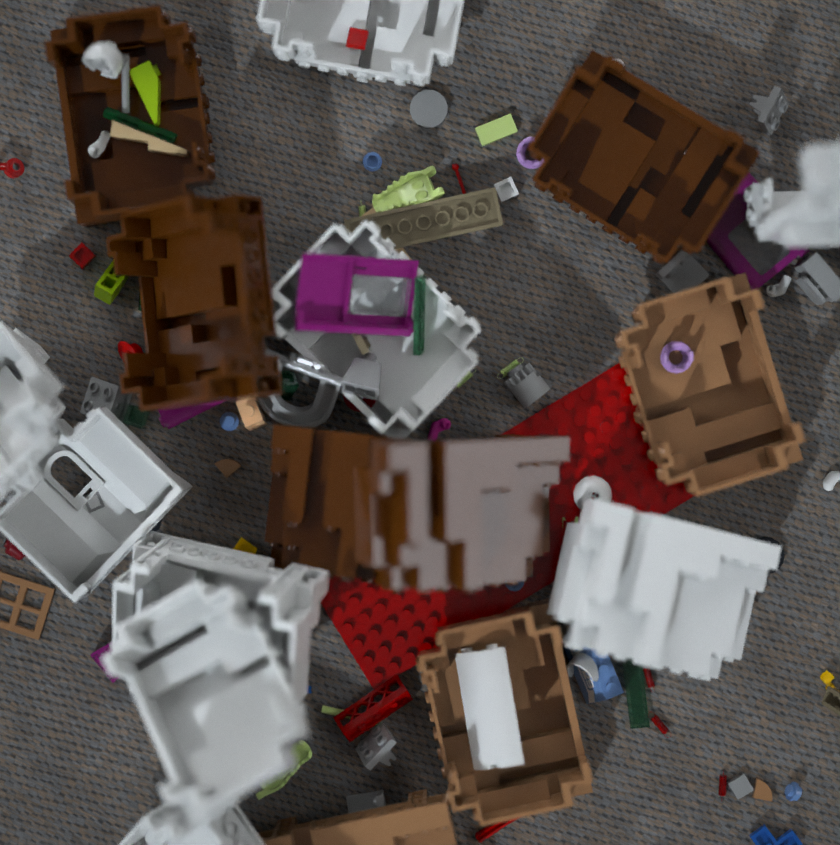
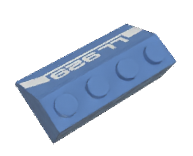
M563 642V649L569 662L577 653H585L594 660L598 668L599 678L594 682L584 669L573 665L574 675L586 704L608 700L624 693L609 655L607 657L596 655V650L584 647L583 651L565 647L566 643Z

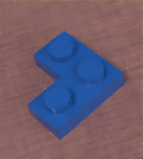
M764 824L749 835L755 845H803L792 829H789L775 839Z

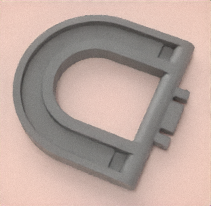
M266 349L265 355L279 356L280 375L283 366L320 379V384L314 402L308 406H293L279 395L257 398L262 409L272 419L285 426L313 428L324 423L333 411L343 378L321 370V364L318 362L313 366V360L299 356L298 360H296L297 354L291 353L289 358Z

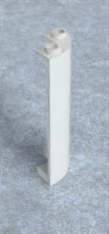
M489 644L483 650H472V647L462 648L460 653H455V660L474 770H489L498 767L506 768L523 765L524 758L505 647Z

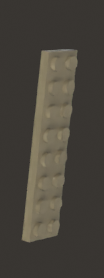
M495 187L344 220L345 227L350 235L365 220L368 223L372 220L380 228L381 231L379 233L384 240L388 237L396 245L394 249L503 226Z

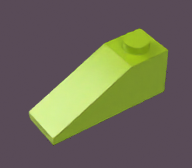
M149 60L130 69L129 73L153 123L159 126L161 81L158 76L161 75L157 64L153 65Z
M114 260L95 284L93 295L108 305H111L129 277L115 275Z

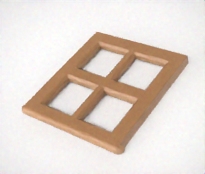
M0 569V588L3 580L20 586L16 601L0 597L1 603L14 606L9 622L0 619V628L40 640L55 588L4 573ZM28 588L45 594L41 609L23 604ZM21 609L39 614L34 630L17 625Z

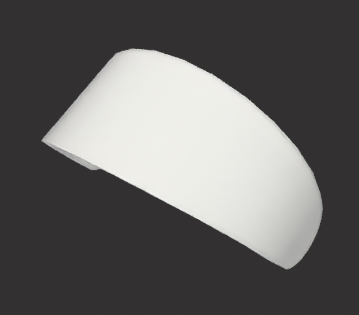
M585 653L574 655L566 666L568 677L573 676L574 665L584 669L590 675L592 681L596 682L599 678L596 663Z

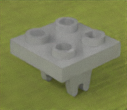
M775 85L769 97L754 95L753 98L757 102H750V106L754 108V113L759 115L757 120L763 132L768 135H772L773 131L777 130L780 124L779 119L782 113L786 112L789 105L782 88Z
M380 722L372 728L365 739L358 743L355 750L364 766L371 771L378 762L390 766L389 759L396 760L391 748L397 742L388 727L383 722Z

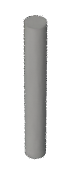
M121 54L123 57L121 70L122 112L129 113V54Z

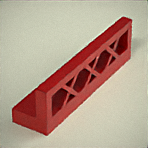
M396 674L333 718L350 743L406 705L413 698ZM396 682L399 684V689L394 692L389 691L390 686ZM377 695H383L381 701H379L378 703L373 702L374 697H376ZM362 705L367 706L365 712L357 713L359 707ZM346 716L351 717L350 722L344 726L340 722Z

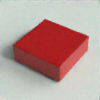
M350 27L346 47L365 50L369 31Z
M81 242L69 257L81 269H84L96 255Z

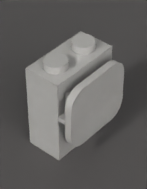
M817 252L808 255L794 267L801 275L796 280L797 284L816 305H822L829 301L832 303L834 300L836 302L840 299V279Z

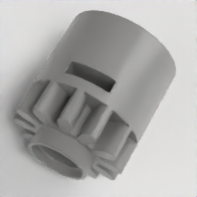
M530 362L524 367L520 363L507 373L510 378L504 382L524 409L550 390V387Z

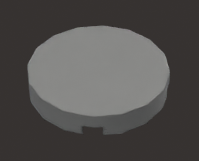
M435 90L418 92L410 103L412 120L418 126L424 128L439 126L444 122L448 112L445 98Z

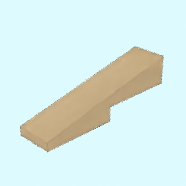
M112 120L110 136L113 139L148 144L150 152L189 158L190 153L186 149Z

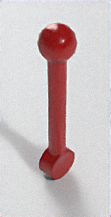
M455 163L452 165V170H454L456 173L462 193L466 194V190L458 170L459 165Z

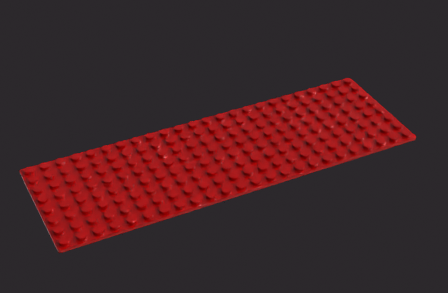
M620 363L501 434L569 437V461H562V465H559V483L552 484V487H549L550 552H544L542 556H535L533 560V577H526V581H524V585L520 590L511 591L506 587L505 583H501V586L497 587L484 584L483 588H476V592H464V590H456L454 587H449L448 591L430 589L429 593H419L414 588H403L402 592H391V589L385 590L382 589V586L375 585V580H373V583L361 582L362 578H356L352 582L341 581V577H336V575H334V578H328V593L320 602L372 688L376 689L396 674L399 676L417 665L416 657H419V651L436 648L435 633L438 632V627L501 614L554 582L567 523H575L576 517H579L578 523L580 521L582 510L576 505L573 492L576 484L584 477L597 476L603 478L609 484L612 491L610 503L633 508L634 511L662 516L694 497L689 492H686L684 486L686 479L671 484H665L658 480L655 469H658L657 464L649 460L647 454L649 445L648 442H644L641 431H644L643 426L635 422L633 413L636 412V405H633L631 402L630 394H632V390L625 383L624 375L627 374L625 368H621Z

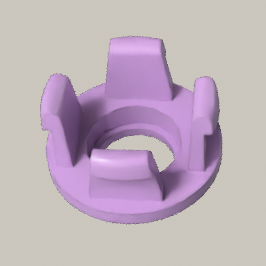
M531 136L526 137L520 142L516 155L522 166L528 169H536L540 167L543 159L539 162L537 160H528L525 157V151L534 138Z
M680 341L666 344L660 354L662 366L671 373L686 371L694 360L693 351H691L688 345ZM674 350L680 351L683 356L681 363L672 364L669 361L670 352Z

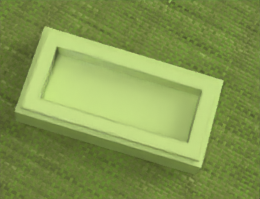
M511 113L475 128L482 146L518 132Z

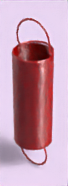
M650 667L643 668L647 686L651 690L655 683Z
M654 715L655 717L651 718V721L665 736L669 729L657 715Z
M724 769L723 776L719 775V796H726L727 775L724 776Z

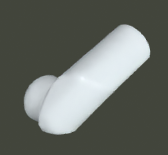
M102 131L99 139L89 146L88 153L92 158H97L104 152L110 139L109 132Z
M783 275L779 284L767 286V295L770 297L784 295L792 278Z
M831 471L824 478L823 488L826 491L833 490L835 484L840 480V471Z

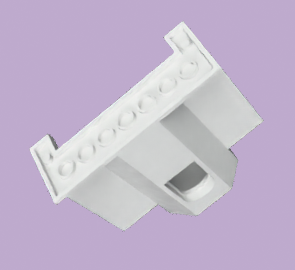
M107 407L93 408L86 415L87 420L84 423H78L74 429L64 419H56L50 427L59 439L36 463L45 477L32 491L17 483L13 487L15 492L6 499L8 503L4 507L0 506V531L74 603L87 597L133 550V544L143 538L193 487L162 462ZM59 457H70L92 478L75 498L51 474L52 464ZM91 488L93 491L85 498L83 495ZM99 492L105 507L89 513L85 504L88 502L90 509L100 506L101 503L97 495H95Z

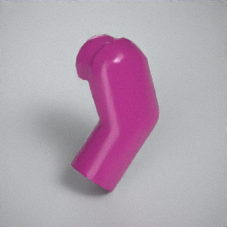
M447 418L434 421L431 424L427 440H437L439 432L450 429L451 422Z

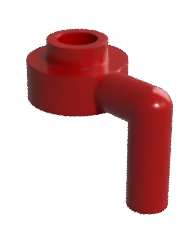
M11 158L5 163L0 162V170H3L9 178L15 179L24 173V164L17 158ZM13 164L18 167V170L13 169Z

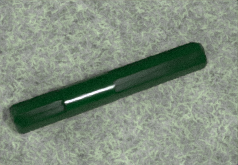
M106 107L103 117L111 121L113 120L171 144H174L177 139L176 133L110 107Z

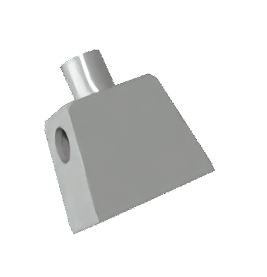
M367 353L364 359L355 358L342 380V392L378 400L381 364L376 362V355Z

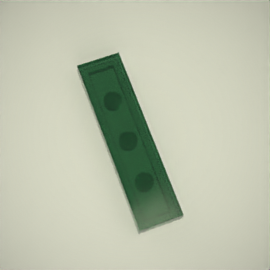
M425 275L415 277L413 355L420 356L424 352Z
M626 658V661H622L630 729L650 727L642 665L634 664L633 659Z

